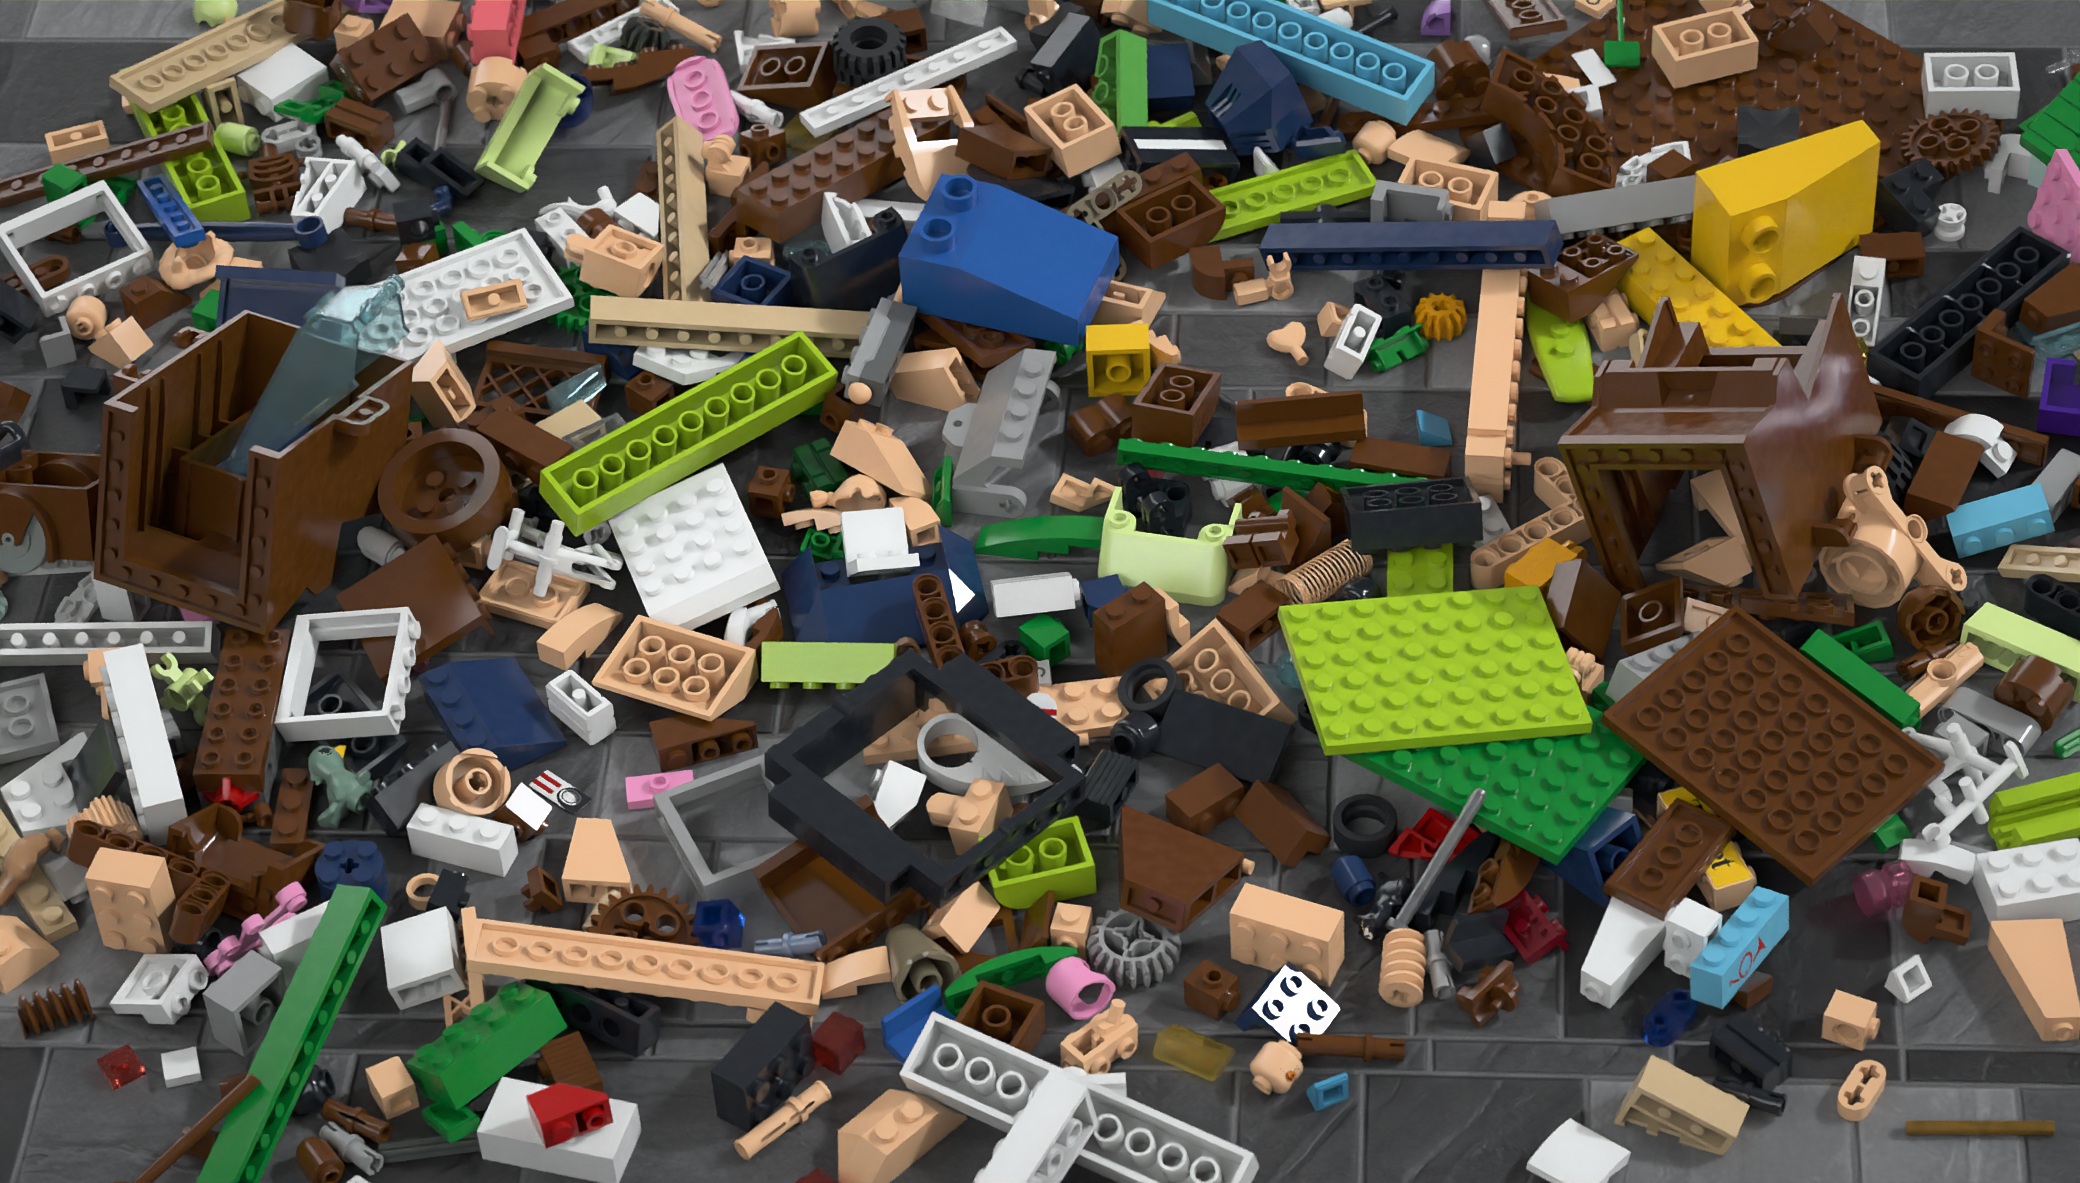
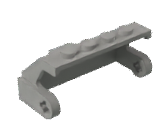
M1023 349L987 372L977 403H966L949 411L942 431V440L947 444L944 458L947 455L952 457L953 470L955 471L951 488L953 511L1016 518L1023 514L1027 497L1022 490L1013 486L990 484L986 480L998 466L1023 468L1025 455L1040 409L1048 410L1057 405L1060 388L1054 381L1050 380V375L1057 359L1055 351Z

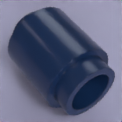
M1356 855L1339 857L1334 862L1330 875L1344 899L1355 907H1361L1370 903L1375 898L1376 883L1361 858Z

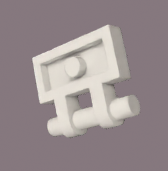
M343 134L336 138V144L340 146L341 152L351 157L352 160L357 161L361 174L363 175L366 172L368 174L367 178L377 188L380 189L384 186L393 193L401 185L390 170L373 153L363 149L352 137L347 138Z

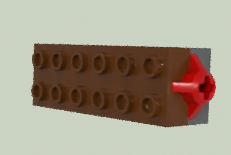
M247 629L226 630L193 770V778L201 809L217 802L229 806L239 813L241 811H252L253 807L260 802L270 804L284 740L274 723L293 637L292 629H273L267 635Z

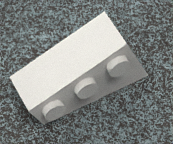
M306 157L304 162L306 169L305 173L301 174L300 177L302 185L300 191L296 192L291 217L296 224L297 221L306 216H319L323 219L329 234L332 230L342 225L346 208H354L367 187L357 161Z

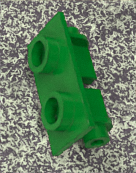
M1420 323L1411 328L1404 326L1386 340L1379 338L1373 341L1363 363L1371 361V368L1375 373H1384L1401 365L1402 360L1398 353H1401L1406 362L1424 354L1426 349L1429 348V343L1425 337L1420 338L1418 335L1422 324Z

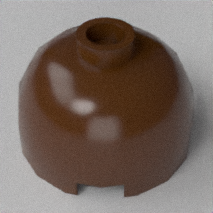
M1930 584L1916 587L1904 596L1897 609L1896 622L1901 636L1919 650L1925 645L1932 646L1948 636H1953L1957 639L1961 633V629L1958 628L1961 614L1965 615V609L1962 600L1953 592Z

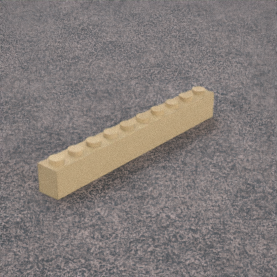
M676 115L656 131L661 244L665 245L662 257L664 300L712 302L711 289L707 287L705 291L700 288L702 282L699 280V277L709 264L704 159L701 155L703 138L698 130Z
M591 295L589 343L758 353L791 334L802 330L824 357L851 358L854 346L860 347L858 342L862 328H868L867 320L870 312Z

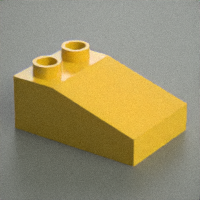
M1859 120L1696 171L1690 264L1732 302L1740 306L1747 303L1758 304L1768 300L1773 295L1781 293L1858 244L1859 234L1872 233L1881 141L1863 120Z

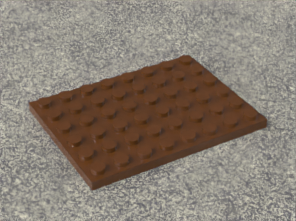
M1736 604L1606 710L1601 718L1603 725L1809 887L1814 886L1944 772L1946 765Z

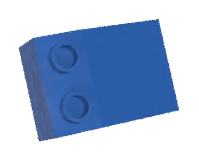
M941 174L898 255L903 303L917 307L918 313L1076 347L1080 346L1086 334V325L1091 324L1120 264L1117 236L1000 185L976 181L967 175L952 176L947 174Z

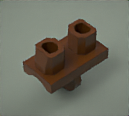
M1503 960L1496 968L1486 965L1479 972L1477 978L1478 985L1474 988L1464 986L1456 993L1460 1009L1469 1012L1473 1025L1482 1027L1500 1009L1511 1012L1518 1007L1519 999L1516 994L1521 988L1513 976L1512 970L1514 966L1511 961Z

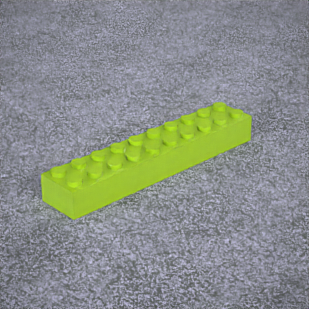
M799 330L540 471L539 493L573 535L577 537L824 401L825 395L836 386L838 372L804 332Z

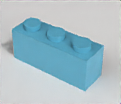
M2041 482L1959 505L1955 512L1946 515L1959 559L2055 531Z

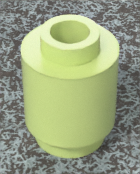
M227 122L219 124L215 131L224 151L251 156L260 146L261 139L257 129L254 127Z

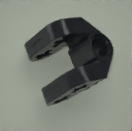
M1139 462L1126 465L1118 476L1119 487H1122L1123 508L1133 514L1135 518L1142 517L1144 532L1184 538L1193 513L1189 486L1180 481L1151 477L1149 472Z

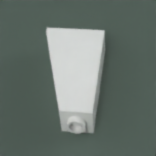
M1612 897L1581 969L1580 993L1589 1000L1598 1002L1610 1009L1663 950L1662 947L1666 938L1667 928L1664 926V922Z

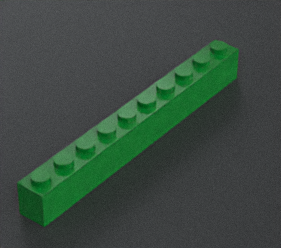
M337 884L247 1074L248 1076L252 1072L261 1083L228 1113L196 1183H259L387 909V905L372 888Z

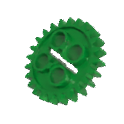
M570 262L569 269L560 265L559 273L556 274L572 295L574 307L548 316V323L556 322L557 329L566 326L568 334L574 330H579V336H582L581 329L589 324L591 295L619 296L604 289L594 288L589 283L579 280L581 266H576L573 262Z

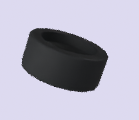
M1146 658L1134 663L1122 675L1117 688L1119 700L1129 713L1134 711L1145 712L1156 723L1163 720L1175 689L1185 691L1184 682L1169 662L1161 658ZM1156 678H1167V686L1161 696L1145 704L1135 703L1136 694L1145 683Z
M1356 794L1345 798L1336 806L1333 813V839L1339 850L1347 855H1356L1361 859L1375 858L1387 853L1388 849L1398 837L1397 812L1392 804L1381 796ZM1358 818H1372L1383 823L1385 827L1379 832L1361 835L1348 830L1345 825Z

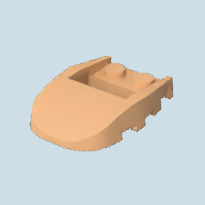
M953 85L939 89L899 92L897 89H893L885 97V103H891L893 115L888 119L890 131L894 132L896 142L893 146L896 158L901 157L906 168L903 174L913 192L921 199L927 201L941 174L952 176L965 175L970 163L954 156L957 139L917 143L911 123L953 120L956 126L959 125L960 129L961 127L974 126V123Z

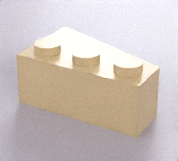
M1651 1055L1627 1091L1613 1124L1625 1126L1626 1122L1641 1125L1647 1127V1134L1658 1136L1659 1131L1680 1137L1679 1143L1724 1156L1736 1139L1750 1105L1738 1100L1731 1094H1727L1707 1084L1701 1078L1684 1072L1673 1066L1670 1062Z

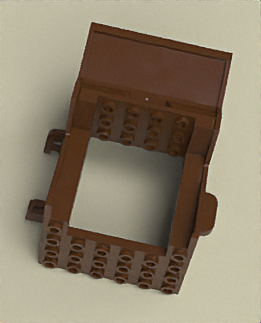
M1833 293L1827 319L1819 320L1807 346L1708 347L1700 322H1678L1670 297H1661L1654 312L1638 367L1636 368L1634 360H1603L1594 376L1591 408L1561 436L1557 443L1606 578L1610 584L1621 592V596L1647 587L1638 560L1660 520L1659 511L1670 490L1676 489L1685 470H1721L1765 599L1796 600L1821 548L1849 547L1858 529L1857 522H1853L1850 519H1836L1846 498L1843 490L1844 478L1849 474L1864 473L1869 465L1880 467L1885 472L1894 454L1891 444L1883 437L1876 436L1883 420L1842 293Z
M244 310L210 333L189 326L179 330L173 335L172 342H175L178 348L184 350L155 370L147 369L138 375L137 365L129 363L123 369L113 374V388L117 395L103 403L93 579L262 635H267L274 629L305 589L312 594L318 595L331 585L341 524L382 512L378 502L380 478L389 461L407 443L414 362ZM266 410L316 425L281 452L258 445L249 449L247 477L216 467L225 459L243 454V447L265 432Z

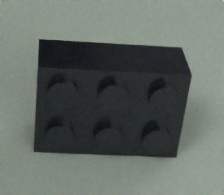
M777 1001L766 1010L710 1071L717 1117L748 1133L770 1117L776 1107L791 1096L795 1086L804 1077H808L812 1073L816 1064L810 1018Z

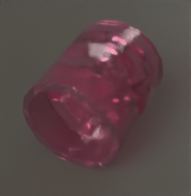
M1899 859L1884 864L1879 871L1873 868L1853 876L1852 887L1854 896L1860 909L1866 916L1873 917L1887 912L1891 909V906L1895 908L1904 906L1906 889L1913 877V872L1904 860Z

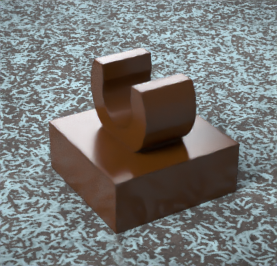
M538 865L527 871L529 883L520 890L528 898V900L523 902V906L530 912H536L542 906L551 913L562 908L559 881Z

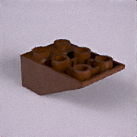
M1598 232L1592 234L1581 242L1567 247L1560 252L1553 269L1527 270L1530 302L1572 324L1598 308L1639 259V254Z

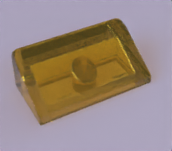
M1173 1024L1158 1033L1153 1051L1155 1058L1211 1082H1214L1220 1076L1235 1054L1234 1048L1177 1024Z

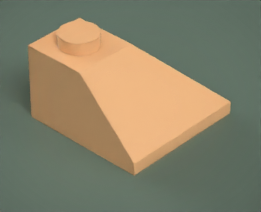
M1737 536L1707 538L1655 564L1658 571L1713 586H1737L1743 582V576L1752 572Z

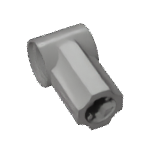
M435 68L427 71L421 81L396 91L394 97L400 112L405 116L433 103L440 105L442 99H449L452 102L457 95V89L443 71Z

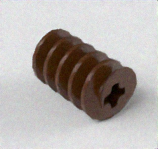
M78 978L74 979L72 991L63 982L60 984L58 995L49 986L46 988V997L44 999L35 990L32 993V1002L29 1003L26 997L21 994L19 995L18 1006H16L25 1040L28 1039L29 1028H32L40 1036L42 1035L43 1024H46L52 1032L56 1030L57 1020H60L65 1028L69 1027L70 1016H74L77 1022L81 1024L83 1023L84 1012H87L94 1020L86 988Z

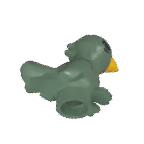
M339 745L334 748L320 746L314 749L308 758L310 780L315 781L316 786L320 783L327 784L329 806L317 819L321 827L337 829L340 819L346 818L350 810L357 814L362 813L367 808L364 804L372 798L370 791L373 788V782L369 780L371 776L369 771L365 770L357 776L345 769L343 757L346 746Z

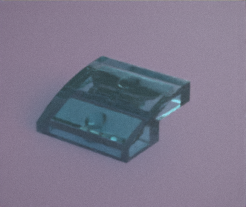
M2021 321L2014 324L2013 332L2020 342L2034 349L2036 352L2035 357L2046 363L2047 357L2063 359L2072 356L2073 352L2080 349V322L2041 335L2028 329Z

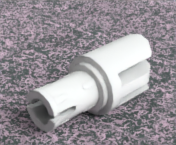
M372 526L364 527L357 536L358 546L363 555L381 566L386 565L406 552L404 544L400 539Z

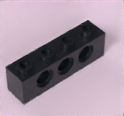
M525 979L526 985L550 994L566 1023L636 1058L658 1041L661 1007L631 992L624 993L611 989L586 988L579 985L553 984L548 981Z

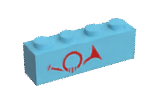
M1759 886L1751 892L1690 965L1691 999L1720 1009L1726 1006L1737 990L1789 930V896Z

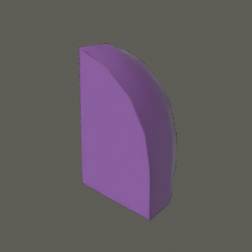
M1435 0L1425 9L1421 23V35H1450V0Z

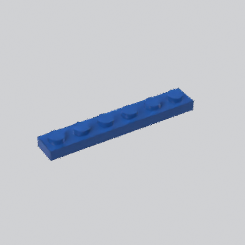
M165 174L135 181L138 193L177 248H191L198 245L200 241L206 240L204 228Z

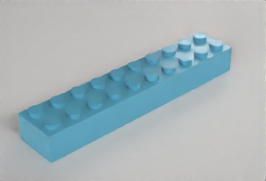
M1147 0L1149 24L1229 56L1232 55L1234 49L1238 46L1262 40L1291 72L1295 82L1405 126L1434 89V62L1277 0Z

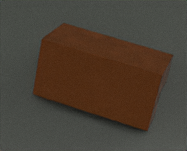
M1259 779L1255 781L1233 812L1262 844L1286 866L1295 868L1307 851L1321 854L1332 839L1282 786Z

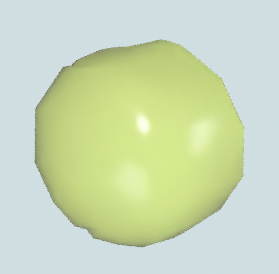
M195 0L193 17L197 24H200L202 21H206L211 27L224 24L225 18H235L238 10L237 0Z

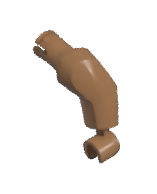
M50 828L45 835L36 833L13 842L1 863L3 870L0 876L1 906L7 907L21 883L30 881L37 860L47 855L49 850L55 854H59L64 847L61 844L68 839L67 836L55 828Z

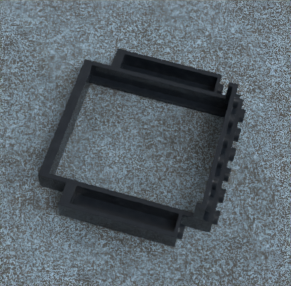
M909 649L900 657L892 659L879 672L870 675L865 682L854 690L837 696L830 707L821 710L816 717L805 725L797 727L791 735L778 744L772 745L764 753L765 777L774 783V787L768 793V815L884 905H887L911 887L937 908L941 909L1085 800L1086 776L1072 766L1079 760L1080 737L966 654L961 653L952 661H947L941 669H938L912 649ZM929 693L1055 784L1012 818H1004L996 830L944 869H941L823 780V778L918 709L923 712L929 709Z

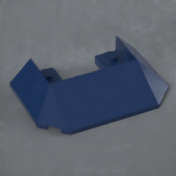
M938 524V543L908 548L909 554L919 553L920 566L912 570L913 575L854 585L849 583L844 558L814 563L809 546L781 573L795 642L895 643L899 638L906 636L913 638L918 643L920 649L927 648L914 609L912 584L917 576L927 573L938 576L942 581L957 631L971 620L982 621L989 614V608L972 542Z

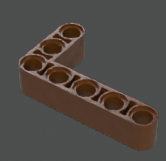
M927 573L917 576L912 583L914 609L931 663L936 668L941 669L947 661H952L961 653L965 654L942 581L938 576ZM1020 655L980 664L1025 698L1039 691L1038 663L1031 656ZM945 705L949 711H951L952 713H956L954 710Z
M78 820L74 823L66 856L70 861L86 868H90L100 847L165 858L177 902L168 932L174 941L189 945L197 943L222 913L231 884V879L226 874L97 822Z

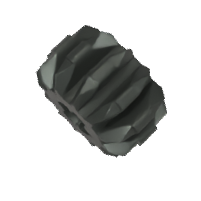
M632 16L628 18L621 30V43L629 51L640 53L641 49L648 47H657L658 51L667 50L670 44L671 36L669 31L663 28L661 24H657L645 17Z

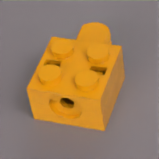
M1546 537L1539 544L1532 546L1520 560L1508 566L1504 573V588L1538 585L1544 602H1546L1556 563L1572 561L1573 559H1583L1586 561L1587 550L1582 546H1577L1570 539L1561 545Z

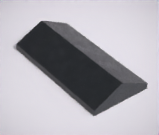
M339 666L309 689L304 716L379 711V709ZM400 733L396 735L316 740L321 746L333 748L339 745L346 746L343 757L345 769L357 776L367 770L371 774L369 780L388 775L409 747V743Z

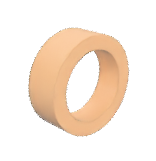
M424 873L413 877L408 882L406 892L408 901L413 908L426 910L430 896L418 897L413 893L421 885H436L439 876Z

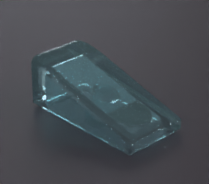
M596 364L545 392L550 411L553 415L581 399L587 403L607 385L601 364Z

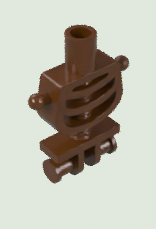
M271 142L264 143L259 148L261 158L249 160L248 172L239 171L237 177L240 180L249 178L259 216L269 212H274V215L279 214L278 208L285 206L287 212L292 211L291 208H293L296 192L300 191L302 185L299 168L306 167L304 163L305 158L296 162L291 152L278 154L275 144Z

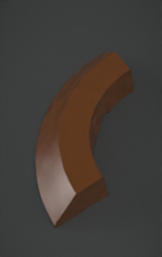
M1502 48L1485 91L1480 110L1501 119L1513 127L1534 147L1546 170V194L1554 198L1615 188L1617 165H1614L1613 162L1614 150L1613 147H1609L1605 139L1607 133L1599 119H1593L1585 110L1587 104L1574 91L1568 93L1554 75L1548 78L1536 70L1537 64Z

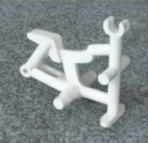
M513 508L508 528L500 526L495 531L487 560L488 568L491 570L498 569L502 559L513 560L514 554L538 561L539 566L533 591L537 596H546L553 573L598 584L605 589H615L616 581L602 567L620 570L624 561L623 557L617 553L605 550L597 543L576 549L562 545V532L565 525L562 521L552 520L550 531L545 533L537 529L538 517H533L532 519L525 518L524 510ZM521 536L536 542L537 547L518 542V538ZM572 564L587 565L594 575L574 570Z
M1951 723L1947 726V732L1950 736L1949 740L1916 733L1912 727L1902 729L1904 733L1946 764L1944 772L1926 787L1936 796L1934 805L1946 818L1939 825L1936 823L1927 825L1922 831L1925 841L1930 843L1934 839L1941 850L1949 845L1951 841L1949 834L1970 813L1973 814L1977 824H1985L1989 820L1982 802L2013 772L2020 779H2025L2029 775L2020 751L2012 741H2008L2003 746L2008 759L1999 765L1978 754L1977 749L1970 745L1966 734L1958 723ZM1962 768L1966 777L1959 780V786L1965 800L1955 807L1951 803L1952 795L1950 790L1942 780ZM1982 772L1990 775L1985 781Z

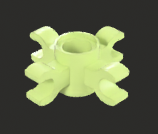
M167 652L160 657L166 665V670L162 669L158 663L150 668V672L155 678L164 680L169 685L163 692L164 697L160 698L158 702L164 709L168 708L169 710L173 707L178 711L184 712L190 707L194 712L195 721L204 727L206 719L205 709L208 710L210 700L203 693L208 688L207 683L214 677L205 668L199 672L193 668H185L181 671L178 668L176 658Z

